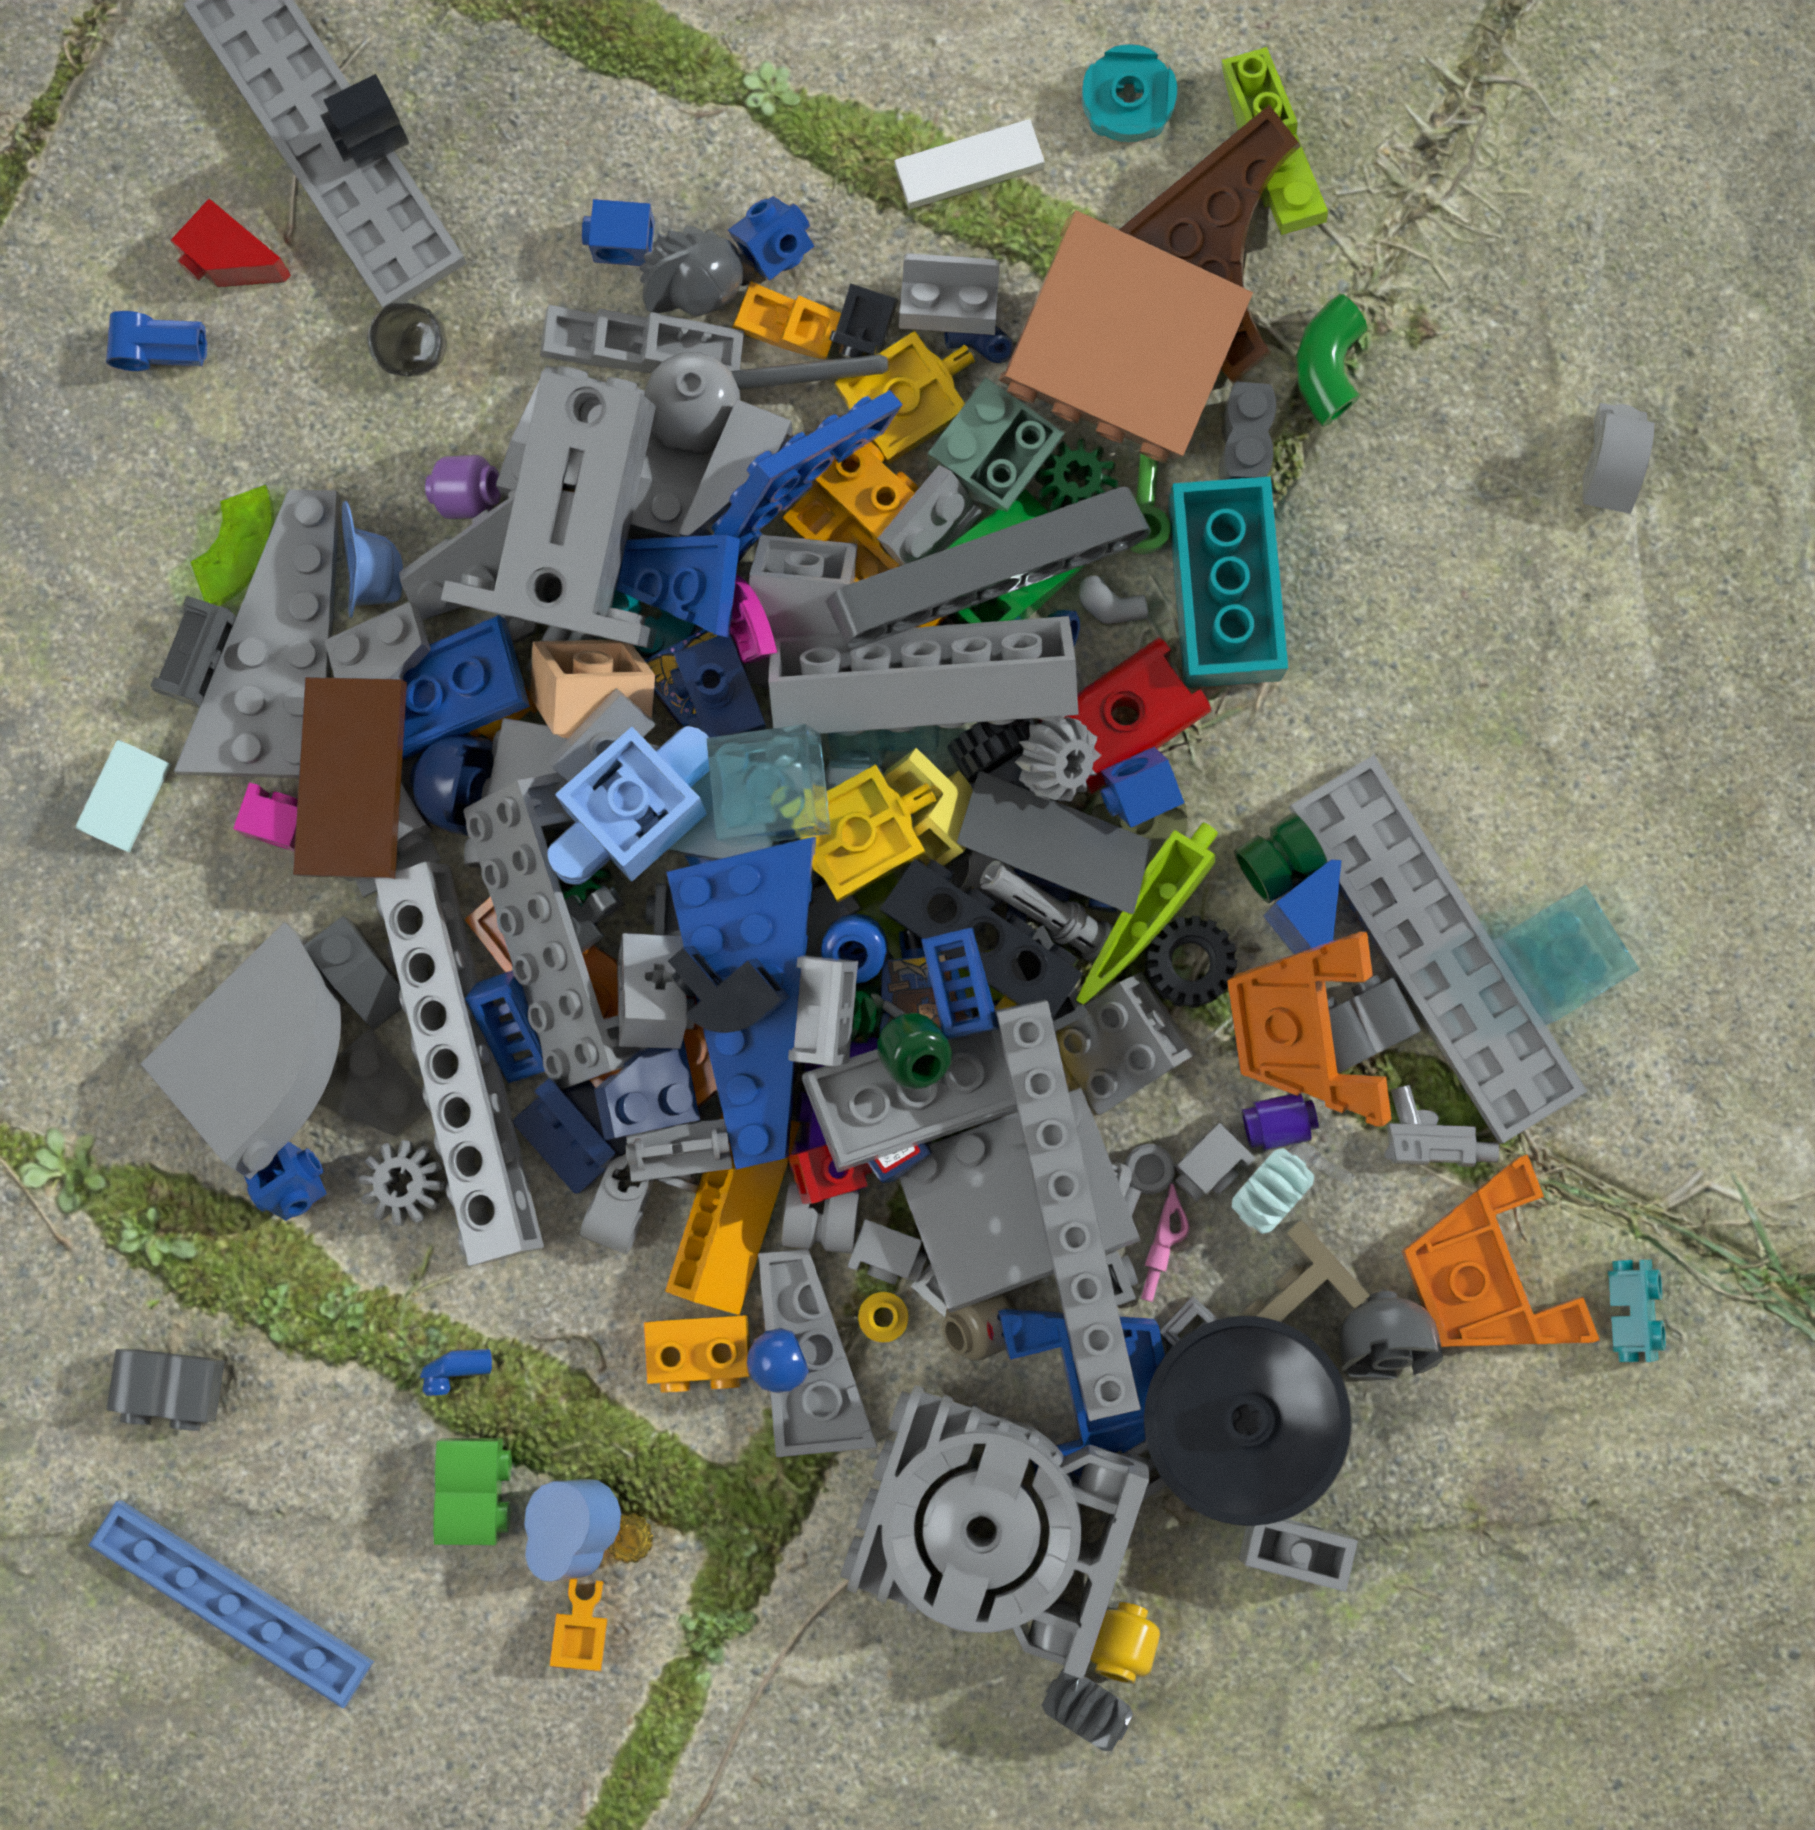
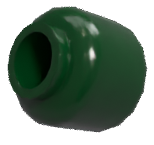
M908 1013L892 1019L882 1029L877 1041V1053L881 1063L892 1079L904 1088L912 1090L924 1089L937 1083L946 1074L951 1064L952 1050L947 1038L937 1024L926 1015Z

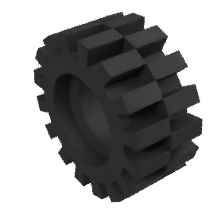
M1032 718L1016 719L1004 725H996L988 721L977 722L972 725L970 730H965L959 734L958 738L953 739L947 746V749L962 775L971 783L977 779L980 771L988 774L1024 751L1019 742L1030 738V725L1036 724Z
M1192 915L1191 918H1184L1182 916L1167 924L1151 941L1145 955L1147 956L1145 972H1148L1149 983L1152 988L1155 987L1159 992L1158 996L1164 1001L1168 999L1173 1002L1174 1006L1178 1007L1189 1006V1008H1197L1200 1005H1207L1213 1002L1225 992L1228 987L1227 980L1233 977L1234 971L1237 969L1238 960H1235L1234 955L1236 952L1235 944L1230 943L1228 939L1229 934L1225 929L1221 931L1215 926L1217 922L1211 919L1208 921L1201 920V916ZM1193 943L1201 946L1207 952L1210 966L1203 978L1188 981L1176 974L1172 966V956L1179 946Z

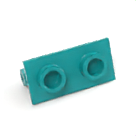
M1652 1259L1639 1260L1640 1270H1633V1260L1612 1261L1613 1271H1608L1610 1306H1630V1316H1611L1613 1352H1618L1619 1362H1639V1352H1645L1646 1362L1658 1361V1351H1665L1666 1348L1665 1325L1663 1320H1656L1655 1300L1662 1299L1661 1272L1659 1269H1652Z

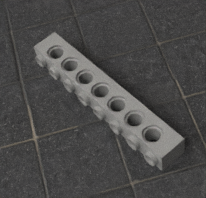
M423 862L397 871L395 879H374L378 892L376 906L379 914L385 921L389 937L388 955L396 967L401 986L399 1000L402 1009L408 1015L412 1031L411 1049L415 1059L420 1064L424 1081L422 1089L423 1099L426 1106L431 1110L436 1130L434 1136L435 1148L443 1159L448 1179L446 1193L449 1202L455 1208L460 1228L458 1232L460 1249L467 1257L468 1265L473 1266L495 1262L544 1248L500 1067L465 1000L472 987L478 983V978L450 865ZM419 911L423 915V924L420 930L416 926V917ZM432 958L435 964V971L430 978L427 967ZM442 1006L445 1007L447 1013L446 1022L443 1026L439 1020V1012ZM454 1053L459 1062L456 1074L451 1069V1059ZM465 1102L468 1103L471 1111L468 1122L465 1121L462 1113ZM477 1150L481 1153L483 1160L480 1171H478L474 1163V1156ZM488 1199L493 1202L495 1208L492 1220L486 1212Z
M1044 999L996 1010L995 1015L1085 1411L1089 1421L1141 1410L1048 1001Z

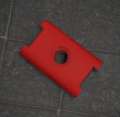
M1160 637L1077 693L1078 715H1067L1064 717L1081 721V724L1087 726V730L1097 736L1094 748L1101 756L1093 762L1092 769L1097 775L1088 776L1086 779V791L1090 795L1106 785L1101 770L1152 747L1160 748L1212 711L1202 690L1199 689L1191 694L1170 666L1168 661L1171 648ZM1120 706H1127L1136 712L1138 719L1131 725H1120L1113 720L1111 713ZM1039 719L1038 723L1041 724L1043 720Z

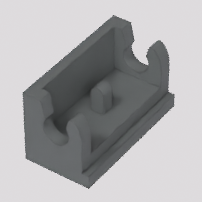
M186 596L183 606H185L184 616L159 678H153L150 687L158 694L200 708L236 616L227 608Z

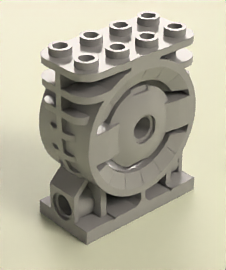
M917 1385L914 1386L911 1394L902 1391L888 1428L891 1431L897 1432L895 1442L886 1439L872 1479L881 1482L880 1488L877 1490L870 1487L856 1528L865 1531L864 1537L854 1536L840 1574L841 1578L849 1580L846 1590L857 1593L859 1588L877 1595L876 1601L886 1604L887 1599L907 1605L905 1611L916 1614L917 1609H919L933 1620L961 1631L991 1633L1013 1628L1024 1652L1064 1665V1673L1084 1679L1149 1482L1148 1459L1130 1453L1125 1457L1093 1445H1087L1064 1456L1058 1447L1041 1432L1018 1420L982 1412V1407L973 1405L972 1408L953 1402V1398L947 1395L941 1398L924 1392L925 1388ZM974 1444H986L979 1467L967 1469L949 1477L937 1488L927 1506L923 1523V1538L930 1559L943 1574L939 1583L931 1576V1571L925 1565L915 1539L917 1507L926 1490L937 1478L953 1468L968 1464ZM1030 1458L1039 1465L1032 1487L1043 1501L1049 1520L1050 1536L1047 1551L1034 1574L1020 1586L1008 1592L998 1594L996 1597H984L986 1589L1004 1586L1021 1576L1030 1566L1039 1546L1041 1534L1039 1510L1031 1493L1021 1483ZM1084 1466L1081 1476L1074 1474V1470ZM1082 1504L1109 1513L1101 1538L1092 1543L1081 1540ZM984 1516L993 1521L997 1531L991 1537L979 1538L969 1530L968 1523L974 1517ZM1074 1570L1088 1574L1079 1605L1058 1598L1066 1588ZM1033 1619L1031 1628L1029 1629L1027 1622Z

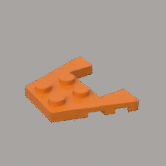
M1357 932L1246 970L1227 980L1242 1075L1296 1096L1305 1093L1325 1101V1107L1340 1113H1343L1345 1110L1365 1116L1366 1123L1383 1127L1392 1119L1386 1077L1337 1073L1325 981L1365 982L1373 976L1367 932Z
M1528 1154L1515 1158L1401 1251L1421 1305L1435 1320L1441 1347L1594 1343L1600 1341L1583 1297L1574 1298L1533 1314L1506 1245L1496 1215L1544 1197Z

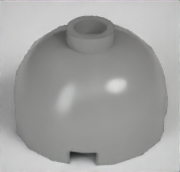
M682 352L665 359L653 370L645 388L644 396L656 406L651 428L652 434L666 447L676 450L677 447L682 450H692V453H705L715 449L736 399L740 400V390L732 372L719 359L701 352Z

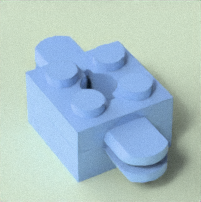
M630 727L555 795L566 813L575 823L556 839L548 849L549 863L557 876L566 883L580 885L586 882L611 859L632 882L705 817L707 813L701 798L691 787L707 774L716 762L715 751L707 734L698 728L684 727L655 751L633 727Z

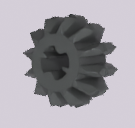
M1063 1669L1057 1679H1053L1046 1691L1048 1694L1041 1704L1045 1714L1102 1751H1112L1118 1740H1122L1129 1728L1127 1725L1133 1716L1130 1705L1086 1676H1084V1679L1064 1673Z

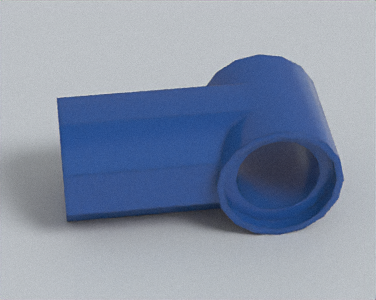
M134 311L112 312L109 317L106 363L111 367L125 371H145L150 368L151 364L203 366V362L207 357L208 344L205 326L199 321L154 320L146 314Z

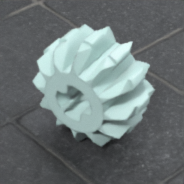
M1284 1148L1274 1150L1233 1197L1232 1208L1250 1228H1255L1261 1234L1269 1233L1313 1185L1314 1174L1298 1156H1293Z

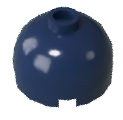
M469 735L448 736L431 744L413 765L410 774L413 797L421 815L430 823L446 831L469 836L464 809L482 799L484 783L488 778H491L494 764L491 752L493 743L491 741Z

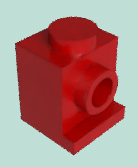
M827 1144L788 1155L802 1204H813L867 1187L865 1175L872 1174V1168L867 1162L844 1170V1174L838 1179L833 1178L829 1173V1164L833 1159Z

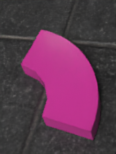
M736 574L730 634L736 644L740 660L743 664L759 662L777 653L774 637L757 595L750 585Z

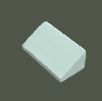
M117 740L80 815L76 829L126 852H130L171 764L130 744Z

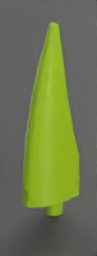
M1204 822L1201 823L1190 839L1176 830L1172 832L1144 872L1134 913L1129 914L1122 911L1095 960L1076 999L1080 1005L1083 1006L1145 949L1168 924L1215 864V854L1207 849L1218 835V832L1212 826Z

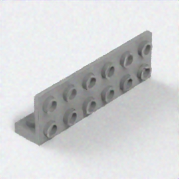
M557 772L516 780L464 809L467 832L473 840L482 868L483 881L488 887L495 908L498 928L504 936L512 961L514 977L522 984L529 1006L528 1021L538 1035L542 1048L544 1070L547 1076L554 1080L561 1090H564L605 1073L622 1069L627 1060L638 1051L645 1050L646 1047H620L618 1016L603 1020L557 875L549 863L548 848L542 830L574 822L555 795L568 783Z

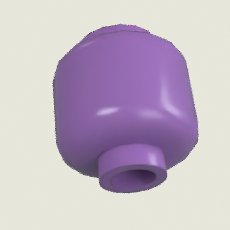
M461 455L442 457L435 463L432 475H428L426 478L425 492L427 499L431 504L435 505L437 511L444 518L453 520L475 518L486 509L490 512L493 506L499 503L501 494L496 486L499 473L483 456Z

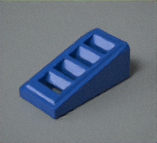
M973 928L922 939L942 1033L947 1040H955L999 1029ZM964 946L966 956L940 962L939 952ZM969 967L971 976L946 982L945 972ZM973 987L974 997L951 1002L950 992ZM978 1007L980 1017L957 1022L956 1012Z
M513 970L476 983L465 1000L507 1082L511 1083L545 1072L542 1048L538 1035L528 1021L529 1006L522 984L515 979ZM502 997H504V999H505V1000H502V1001L493 1003V1000H496V999H499V998H502ZM512 1013L513 1019L500 1022L499 1016ZM520 1031L524 1036L509 1042L506 1036ZM530 1049L533 1054L517 1061L514 1060L512 1055Z

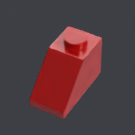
M210 198L170 240L181 255L177 260L178 264L197 281H200L205 276L217 287L286 282L291 276L282 259Z

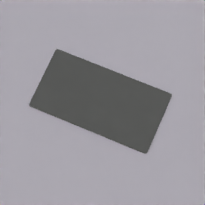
M982 771L978 773L957 843L963 847L1129 914H1133L1135 911L1152 844L1151 840L1054 800L1038 797L1034 792Z

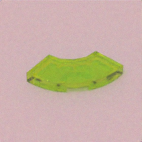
M266 484L220 501L222 523L218 537L206 553L190 562L205 602L220 606L234 598L251 582L275 523L273 500L270 489Z

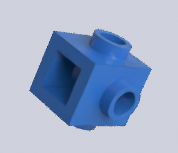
M774 196L753 204L748 209L746 216L728 229L741 253L748 256V259L754 263V271L769 281L780 272L797 266L802 261L803 255L814 247L805 231L810 227V224L804 213L796 204L792 203L788 206Z
M289 1141L277 1152L268 1166L259 1170L251 1179L244 1176L248 1185V1194L256 1207L262 1212L268 1210L285 1221L305 1213L314 1202L327 1194L319 1177L323 1174V1167L318 1158L310 1149L301 1150Z

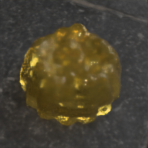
M636 1513L621 1515L619 1532L614 1543L608 1547V1552L613 1554L617 1561L622 1560L624 1563L639 1562L640 1559L648 1555V1551H651L654 1536L651 1532V1524L647 1523L645 1518L639 1517Z

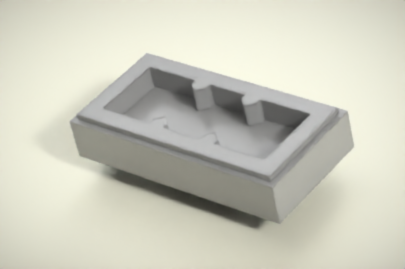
M616 688L547 761L556 772L570 782L630 727H633L644 737L656 724L645 712Z

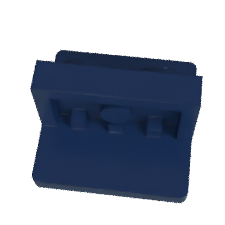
M548 1078L534 1090L539 1097L513 1119V1123L570 1190L575 1194H580L605 1172L611 1161L626 1153V1136L604 1140L594 1091L596 1088L590 1080L561 1090L554 1080Z

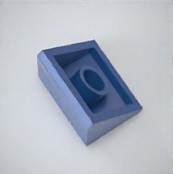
M1331 859L1278 900L1263 915L1293 954L1333 941L1342 860Z

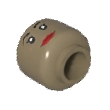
M999 1294L952 1313H949L947 1308L945 1319L942 1323V1331L949 1348L954 1353L971 1361L984 1360L1006 1350L998 1311L1003 1309L1017 1310L1014 1302L1003 1294Z

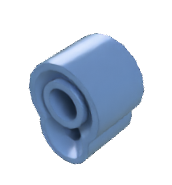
M590 1479L553 1481L542 1485L531 1496L525 1511L524 1525L528 1537L525 1557L527 1565L534 1576L542 1581L550 1582L583 1578L591 1575L599 1567L604 1551L614 1543L620 1529L621 1512L618 1500L608 1486L598 1480Z

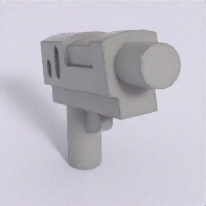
M1410 1085L1391 1090L1400 1124H1386L1389 1142L1384 1153L1386 1159L1392 1160L1394 1164L1428 1165L1429 1162L1457 1163L1461 1167H1474L1476 1162H1498V1143L1476 1142V1127L1437 1125L1438 1116L1434 1112L1416 1109Z

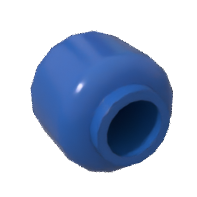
M857 913L843 915L832 922L825 932L821 946V957L858 961L856 984L867 982L879 973L885 963L888 948L886 933L877 921L867 915ZM847 941H852V944L848 947Z

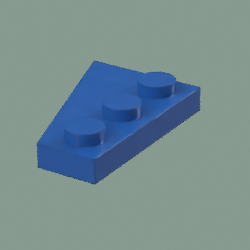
M729 535L629 539L626 541L616 590L646 604L667 611L684 621L696 624L713 634L729 638L740 539Z

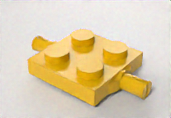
M913 331L877 354L886 356L888 359V371L885 373L841 378L835 381V389L849 410L862 398L869 396L873 400L889 390L903 404L885 432L871 441L884 455V461L887 465L947 428L965 405L955 390L952 376L970 364L975 363V359L966 345H963L941 360L927 349L916 331Z
M875 764L788 812V815L800 835V840L816 837L812 869L826 881L838 903L909 864L914 858L918 859L925 855V850L913 831L911 814L937 800L927 782L900 797L897 792L887 785Z

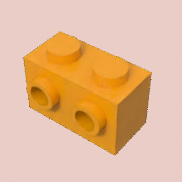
M869 442L839 464L834 459L826 471L811 482V488L815 485L822 488L846 513L850 514L849 516L853 523L879 547L884 549L877 538L919 488L903 472L899 471L895 475L882 463L885 460L884 455L872 442Z
M748 1315L644 1322L647 1384L660 1383V1393L690 1391V1381L710 1380L711 1389L741 1387L740 1378L750 1377L747 1368V1355L750 1349Z

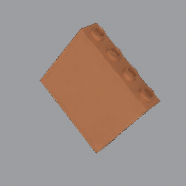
M1075 210L1065 221L1060 233L1062 239L1006 371L1001 373L998 381L1009 385L1007 393L1017 399L1034 403L1035 399L1038 398L1053 405L1051 413L1066 421L1078 423L1079 419L1082 418L1097 425L1095 432L1108 440L1122 443L1123 439L1126 438L1140 444L1139 452L1150 459L1166 463L1168 458L1176 459L1183 457L1253 292Z

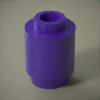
M1287 1094L1253 1102V1107L1242 1109L1244 1129L1251 1149L1262 1146L1263 1150L1266 1151L1311 1141V1130L1319 1129L1313 1100L1304 1101L1302 1094L1298 1096Z

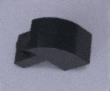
M695 946L683 947L668 960L675 969L672 978L677 986L688 997L693 998L696 995L701 1000L686 1015L694 1023L710 1031L728 1033L753 1026L768 1017L790 998L758 958L747 960L724 981Z

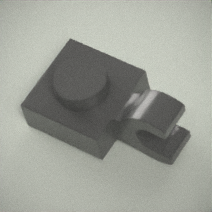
M604 885L592 893L584 904L576 895H571L565 899L582 953L605 937L597 924L625 904L613 887L608 889Z

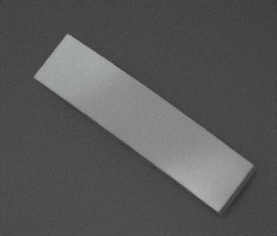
M548 305L545 310L540 356L586 365L652 373L654 369L669 357L682 352H701L719 359L730 371L740 370L744 331L650 312L646 318L599 308L596 314Z

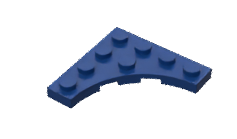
M890 390L873 400L869 396L862 398L844 416L839 418L837 414H833L826 418L816 428L815 432L807 436L804 432H800L793 436L780 451L775 454L765 451L751 462L747 468V472L750 474L748 479L731 494L729 501L732 505L711 527V530L714 532L713 535H729L740 539L737 565L762 535L759 529L774 519L780 510L785 511L812 486L811 482L825 472L834 459L838 464L858 449L885 432L903 405Z

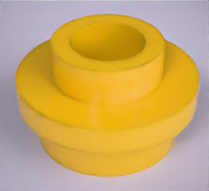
M874 1293L864 1300L859 1309L858 1321L860 1328L873 1341L882 1343L893 1341L900 1337L907 1327V1307L893 1293ZM880 1307H886L893 1313V1321L887 1327H880L874 1322V1313Z

